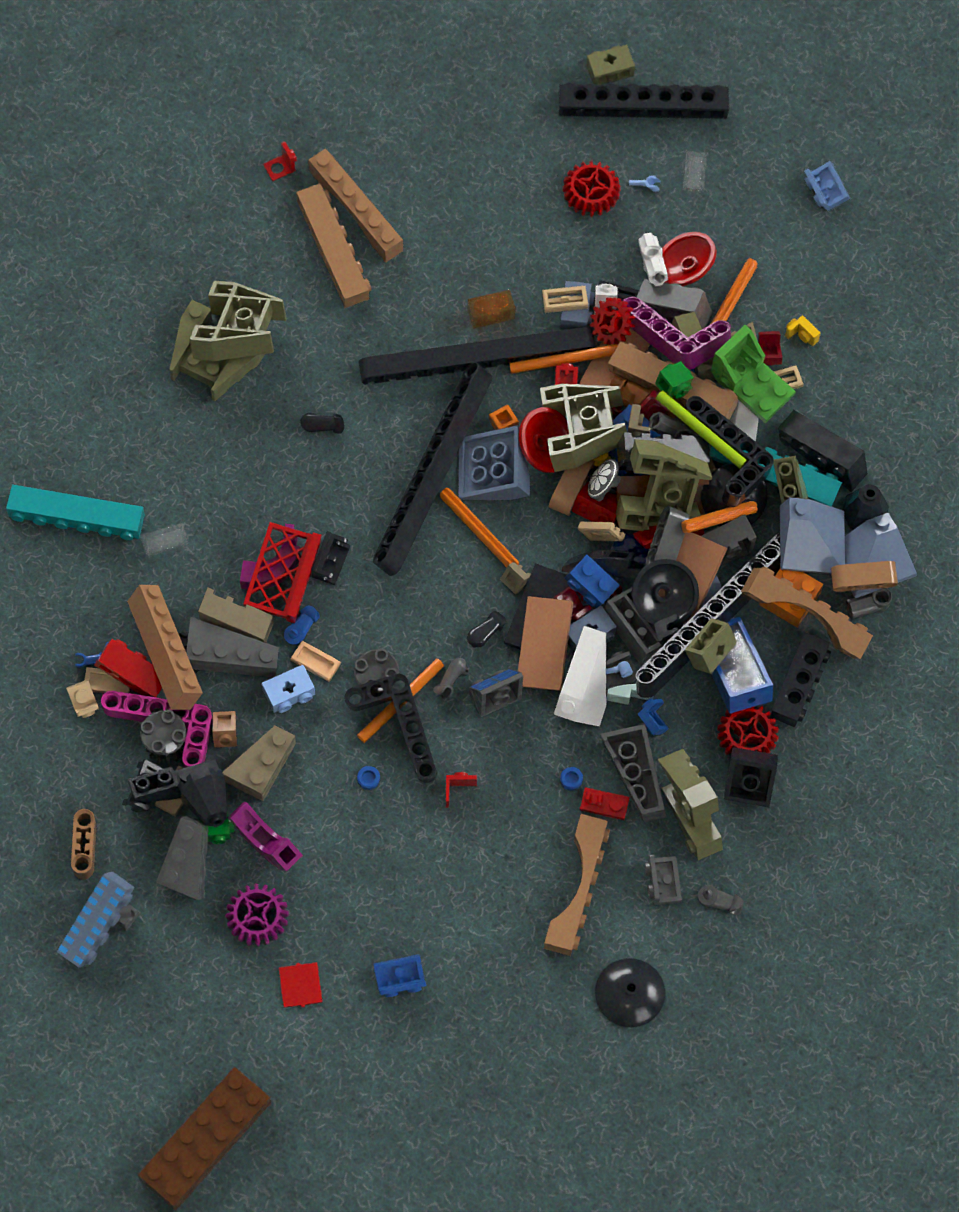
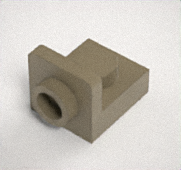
M632 404L627 431L632 433V437L640 436L641 433L650 434L651 431L650 427L642 426L644 414L640 413L641 405Z

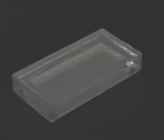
M686 151L682 191L703 193L707 153Z
M183 523L140 535L146 558L189 545Z

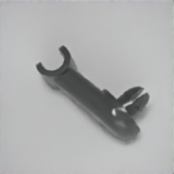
M455 658L449 664L440 685L434 687V693H443V697L446 699L452 696L454 690L452 685L461 674L468 675L466 671L469 672V669L466 667L465 659Z
M708 885L702 887L698 892L700 903L706 907L728 910L730 914L739 915L743 909V899L737 894L732 896Z

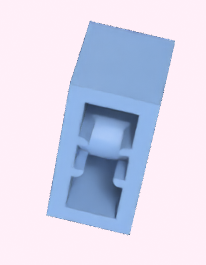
M304 665L262 682L263 692L274 713L277 711L280 713L286 712L292 708L293 704L298 702L306 703L315 695V687ZM290 688L291 691L293 690V693H289L286 689Z

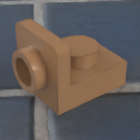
M236 711L213 712L214 747L237 746Z

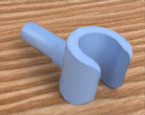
M649 176L646 180H629V185L647 186L653 192H657L659 188L653 184L656 182L660 183L661 181L655 176Z
M626 661L606 669V674L620 672L623 678L633 674L630 664Z

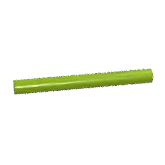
M662 390L657 395L656 400L739 469L747 463L743 456Z

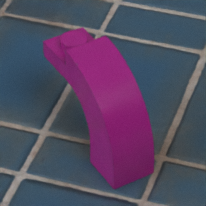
M285 524V527L295 529L293 524ZM298 537L291 540L296 550L300 549V546H297ZM288 542L282 544L279 551L281 557L293 552ZM276 555L274 558L266 562L267 564H270L278 560L279 558ZM295 556L284 561L289 571L296 568L298 564ZM243 560L240 577L241 589H248L257 562ZM281 563L270 568L275 578L286 573ZM267 570L259 573L257 576L261 585L272 580ZM287 576V577H285V578H283V579L277 581L278 584H280L281 582H283V581H284L285 579H287L289 576ZM273 583L263 589H268L276 585Z
M243 802L228 817L241 832L240 835L278 869L287 872L303 856L288 838L281 837L275 833L247 802Z

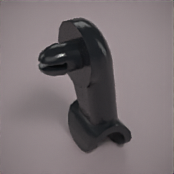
M309 412L304 414L300 420L301 427L307 432L333 430L334 433L341 434L345 426L342 415L336 413L333 416H325Z
M493 611L486 621L469 631L467 635L468 643L473 648L483 647L498 630L501 632L507 622L505 617L499 612Z

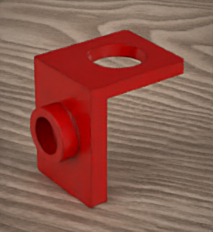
M286 142L281 143L282 156L263 164L272 181L295 171V161H297V158ZM275 163H280L284 169L281 173L276 174L272 172L271 166Z
M465 772L446 775V808H449V786H477V775H468Z

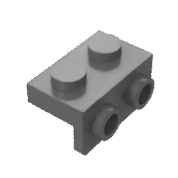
M649 855L648 862L645 863V874L650 876L651 885L647 886L649 899L653 898L654 906L682 903L676 856L655 858L654 855Z

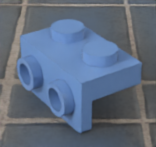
M831 161L812 172L809 169L805 170L807 175L805 181L811 190L814 189L816 193L814 199L819 207L823 206L828 211L850 199Z

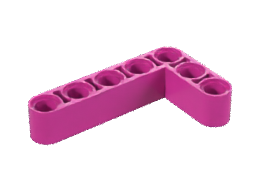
M108 691L102 696L101 704L104 713L115 718L143 722L152 714L151 712L155 708H161L163 711L171 710L174 713L184 712L185 715L181 719L186 729H188L182 755L184 768L193 766L187 763L191 758L199 759L196 764L205 762L213 724L212 714L207 706L194 704L190 710H174L170 708L167 699L118 691ZM111 701L118 702L115 707L107 706ZM137 704L140 706L136 711L129 710L132 705ZM200 715H205L208 717L203 722H199L196 720L197 717ZM196 736L203 738L200 743L192 742V739Z

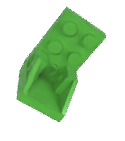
M744 325L714 354L711 372L716 381L724 388L734 391L738 396V400L766 423L795 395L796 391L763 363L765 354L752 330Z

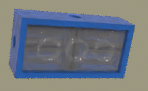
M740 617L731 619L728 622L737 640L736 645L711 673L729 713L771 702L773 699V683Z

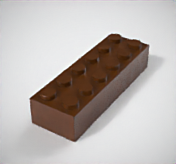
M234 1067L138 1174L140 1181L176 1211L271 1104L270 1096Z

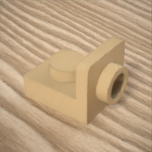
M88 680L66 688L78 717H89L96 713L95 710L99 709Z

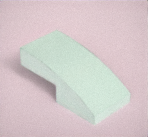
M636 684L616 686L608 689L607 701L629 705L630 697L645 700L653 699V697H640L636 692Z

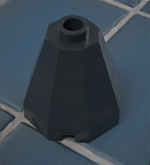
M867 484L846 495L842 511H844V519L847 521L848 526L854 530L865 521L888 513L889 505L877 486Z
M206 767L189 773L186 776L187 782L184 785L182 781L178 784L182 803L206 826L218 827L222 825L227 819L226 784L222 770L217 769V772H214L213 768Z

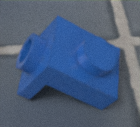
M649 699L642 705L643 709L638 713V716L646 726L647 732L653 735H662L669 729L656 712L664 704L662 699Z

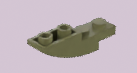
M796 456L774 459L773 464L781 503L785 502L789 497L808 499Z

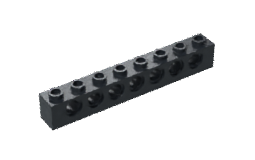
M559 84V116L727 119L729 113V87L721 85Z

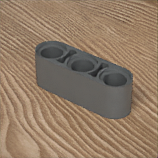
M666 506L663 509L648 552L646 565L660 559L677 560L685 535L682 531L681 523L689 519L688 513L670 506Z

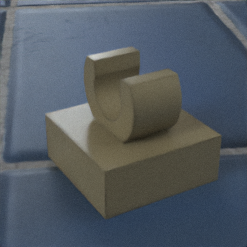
M513 562L508 565L500 580L512 592L517 594L523 589L531 574H526L522 570V565H517Z

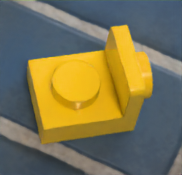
M803 315L797 320H791L787 324L785 334L787 339L798 332V336L804 343L808 342L811 346H814L819 342L820 332Z

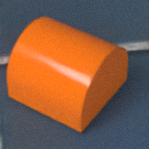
M509 405L489 414L490 423L495 430L519 425V421Z

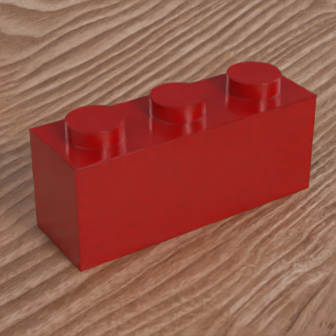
M111 639L94 666L140 695L157 697L162 686L153 664L148 662L146 656L136 651L134 653L129 650L127 644L123 641Z

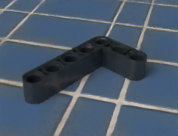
M691 396L688 398L684 408L747 460V463L727 482L722 494V500L725 505L736 507L768 477L774 463V458L767 450L703 398Z
M397 673L352 687L346 691L344 696L345 702L352 711H361L393 700L415 773L421 782H432L436 778L437 771L407 677ZM396 681H403L405 687L402 690H395L393 684ZM379 687L383 689V694L380 697H373L371 695L374 688ZM352 695H360L361 701L358 704H351L349 700ZM403 702H409L412 704V707L409 711L403 712L399 709L400 705ZM411 723L419 726L415 733H408L406 728ZM416 745H423L426 748L425 752L421 755L414 754L413 749ZM422 767H431L432 773L426 777L420 774Z

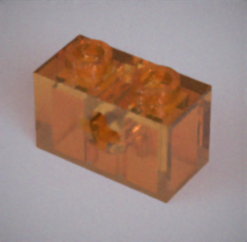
M510 289L468 299V313L473 329L515 319L516 308Z

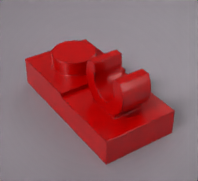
M585 787L580 810L625 821L630 797Z

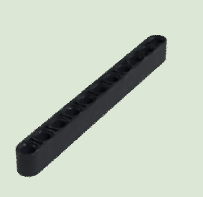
M582 327L369 356L360 359L358 364L361 382L368 385V382L382 383L389 382V379H396L397 381L411 379V376H418L419 378L433 376V373L441 375L454 373L455 370H461L462 372L473 362H477L483 368L497 367L499 364L506 366L513 362L596 348V344L592 334L593 329Z
M473 362L466 367L373 557V563L389 576H393L400 571L492 382V375L477 362Z
M780 532L637 671L636 692L640 697H653L690 661L685 649L711 618L728 623L752 599L742 593L741 590L753 568H762L764 566L775 572L773 576L777 574L781 568Z

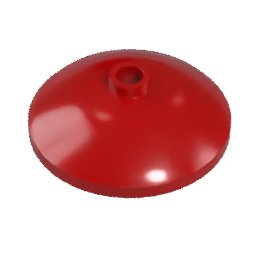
M688 232L670 240L662 248L663 260L668 274V280L664 283H676L686 286L705 276L716 258V246L712 239L701 232Z
M541 407L530 411L521 422L519 442L522 453L526 460L541 472L554 473L547 439L569 434L567 420L564 416L552 408Z

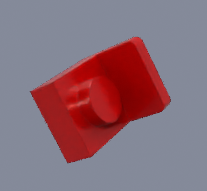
M570 363L556 365L555 385L577 384L578 367H574Z

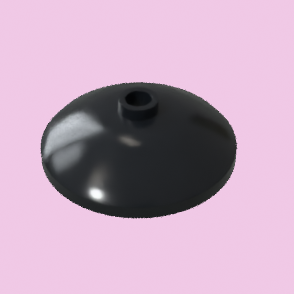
M730 463L718 467L711 472L712 480H709V484L703 485L701 504L705 514L729 507L723 502L722 494L727 482L740 470L735 464ZM764 481L742 502L755 501L757 503L758 511L746 516L750 525L760 518L767 504V488ZM727 521V522H724V523H720V524H717V525L720 527V526H722V525H724V524H726V523H728V522H730V521Z
M672 559L655 560L645 565L636 575L632 586V600L635 609L644 620L653 625L674 614H677L683 622L686 621L694 612L699 599V587L692 571L684 564ZM660 589L665 591L664 597L659 596Z
M625 958L609 964L601 972L596 982L595 998L600 1011L611 1022L623 1027H639L652 1021L661 1011L665 1001V986L660 974L653 966L639 959ZM632 985L636 990L629 992L627 987Z

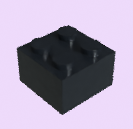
M732 747L724 800L769 808L777 771L778 755Z

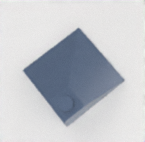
M519 426L464 437L459 448V499L512 500L530 496V474L527 460L520 447Z
M789 497L780 505L781 570L831 575V567L845 564L844 511L810 499Z
M889 513L865 521L845 536V564L894 561L896 563L899 583L916 577L917 572L900 532ZM880 589L856 590L851 592L855 598H858L860 596L869 594Z

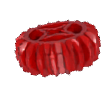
M591 160L589 165L582 162L581 168L575 165L573 171L569 170L567 177L564 178L563 192L564 199L568 200L569 207L574 206L575 213L582 209L583 216L586 214V211L590 212L591 217L594 216L595 211L601 216L603 210L609 212L610 206L614 207L616 205V200L620 196L621 186L619 178L615 177L614 170L609 171L608 165L601 167V162L593 165ZM598 179L604 181L608 187H606L605 184L601 183ZM576 190H579V193H582L585 198L580 196Z
M754 706L734 713H729L727 710L725 712L726 717L722 716L720 718L722 724H719L717 730L720 732L717 734V739L722 740L720 748L727 747L725 754H730L732 747L771 753L770 750H774L776 747L774 742H777L779 738L776 735L779 728L773 726L776 723L775 718L769 719L770 711L762 713L763 706H760L758 710L754 709ZM741 718H751L748 722L738 720ZM758 722L764 727L766 737L757 729L756 725ZM752 726L751 733L744 739V732H747ZM729 728L734 730V733L739 736L738 744L732 739ZM749 743H753L756 745H758V743L760 744L759 746L752 748L745 747Z

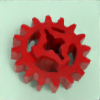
M608 297L606 301H599L600 307L593 308L596 314L590 315V318L594 319L590 326L595 327L592 334L598 335L597 340L608 345H619V341L625 342V335H632L629 329L635 328V325L631 323L635 316L630 315L633 308L627 307L628 302L621 301L620 298ZM612 307H616V308H618L619 310L616 311V310L612 309Z

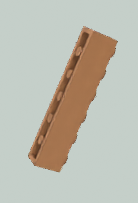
M317 184L296 192L299 207L344 307L347 308L368 300L369 291H371L368 279H363L361 263L354 259V248L345 239L347 234L344 226H339L337 221L339 216L335 207L331 208L330 206L331 198L328 191L323 190L321 184Z
M621 341L608 362L611 373L624 379L627 378L629 381L640 384L647 389L656 390L658 393L661 391L655 382L659 372L668 364L674 365L670 361L664 362L658 359L651 352L645 353L640 351L632 343L625 344ZM691 371L694 377L691 383L693 388L682 398H672L676 402L684 404L685 407L688 398L699 396L730 420L738 406V396L736 393L728 388L722 389L716 386L709 379H700Z
M139 585L127 602L169 706L174 710H190L203 692L159 586Z

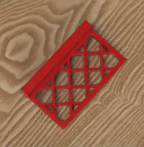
M270 522L243 606L248 604L266 613L285 618L286 621L295 624L322 535L314 532L309 534ZM272 530L282 532L285 539L274 544L270 537ZM297 537L307 539L305 546L298 550L294 548L291 540ZM288 542L293 552L281 557L276 547ZM274 549L279 559L267 564L264 555L266 552ZM295 556L299 565L289 571L284 561ZM281 563L286 573L275 578L270 568ZM267 570L272 580L261 585L257 576L259 573ZM289 576L292 586L282 591L277 581ZM274 583L279 594L268 598L263 588ZM260 590L265 601L259 604L250 602L251 595ZM282 597L286 603L284 611L274 609L271 602Z

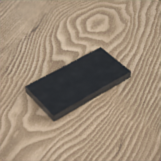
M535 563L504 644L521 650L528 596L552 599L569 587L568 581L565 579L567 574Z

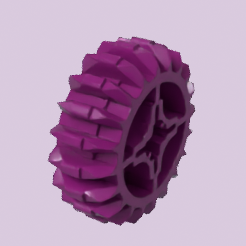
M254 884V890H250V887L246 885L245 893L241 890L237 891L239 898L234 896L230 898L233 904L227 905V910L230 912L226 914V919L231 920L227 923L228 928H234L231 931L233 936L240 934L238 937L240 942L247 938V945L250 946L252 941L256 940V946L259 947L261 945L260 940L264 939L265 944L268 945L270 944L268 937L271 936L273 940H277L276 932L283 934L284 929L282 926L288 925V920L285 918L289 916V911L284 910L287 908V902H281L283 896L282 894L276 895L275 888L268 892L266 884L262 887V890H259L258 884ZM252 899H264L268 902L256 904ZM245 905L248 914L240 923L238 914L241 907ZM275 907L277 911L276 918L270 925L266 916ZM253 911H256L258 914L261 913L262 919L253 916ZM257 925L260 926L263 930L252 931L247 929V927L251 928L252 926Z

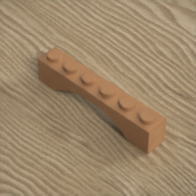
M324 149L309 159L310 173L324 189L328 190L344 205L382 259L387 262L403 251V239L328 150Z
M764 566L762 568H753L741 590L742 593L759 603L786 602L807 610L824 626L834 648L853 659H861L873 635L867 632V627L860 623L853 624L848 621L849 617L839 611L837 613L831 611L829 604L821 600L816 602L811 599L812 594L803 589L796 590L792 587V582L785 578L780 580L773 576L775 572Z
M584 814L580 816L574 842L582 863L581 884L570 905L550 922L544 949L571 956L572 950L577 951L581 938L577 936L578 928L583 929L587 916L583 915L584 907L590 906L593 895L589 893L590 885L595 886L599 873L595 871L596 864H601L604 856V851L601 850L602 842L607 843L610 829H606L608 823L606 820Z

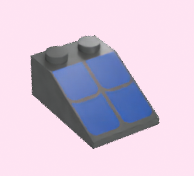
M512 669L506 671L499 670L489 679H480L472 683L471 687H469V695L480 717L522 699L523 674Z

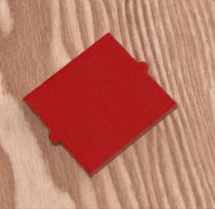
M317 962L301 965L296 963L294 966L279 967L284 1008L294 1006L305 1007V1005L322 1003Z

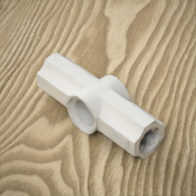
M645 233L638 239L644 270L647 272L649 283L661 286L668 280L662 248L659 246L657 236Z

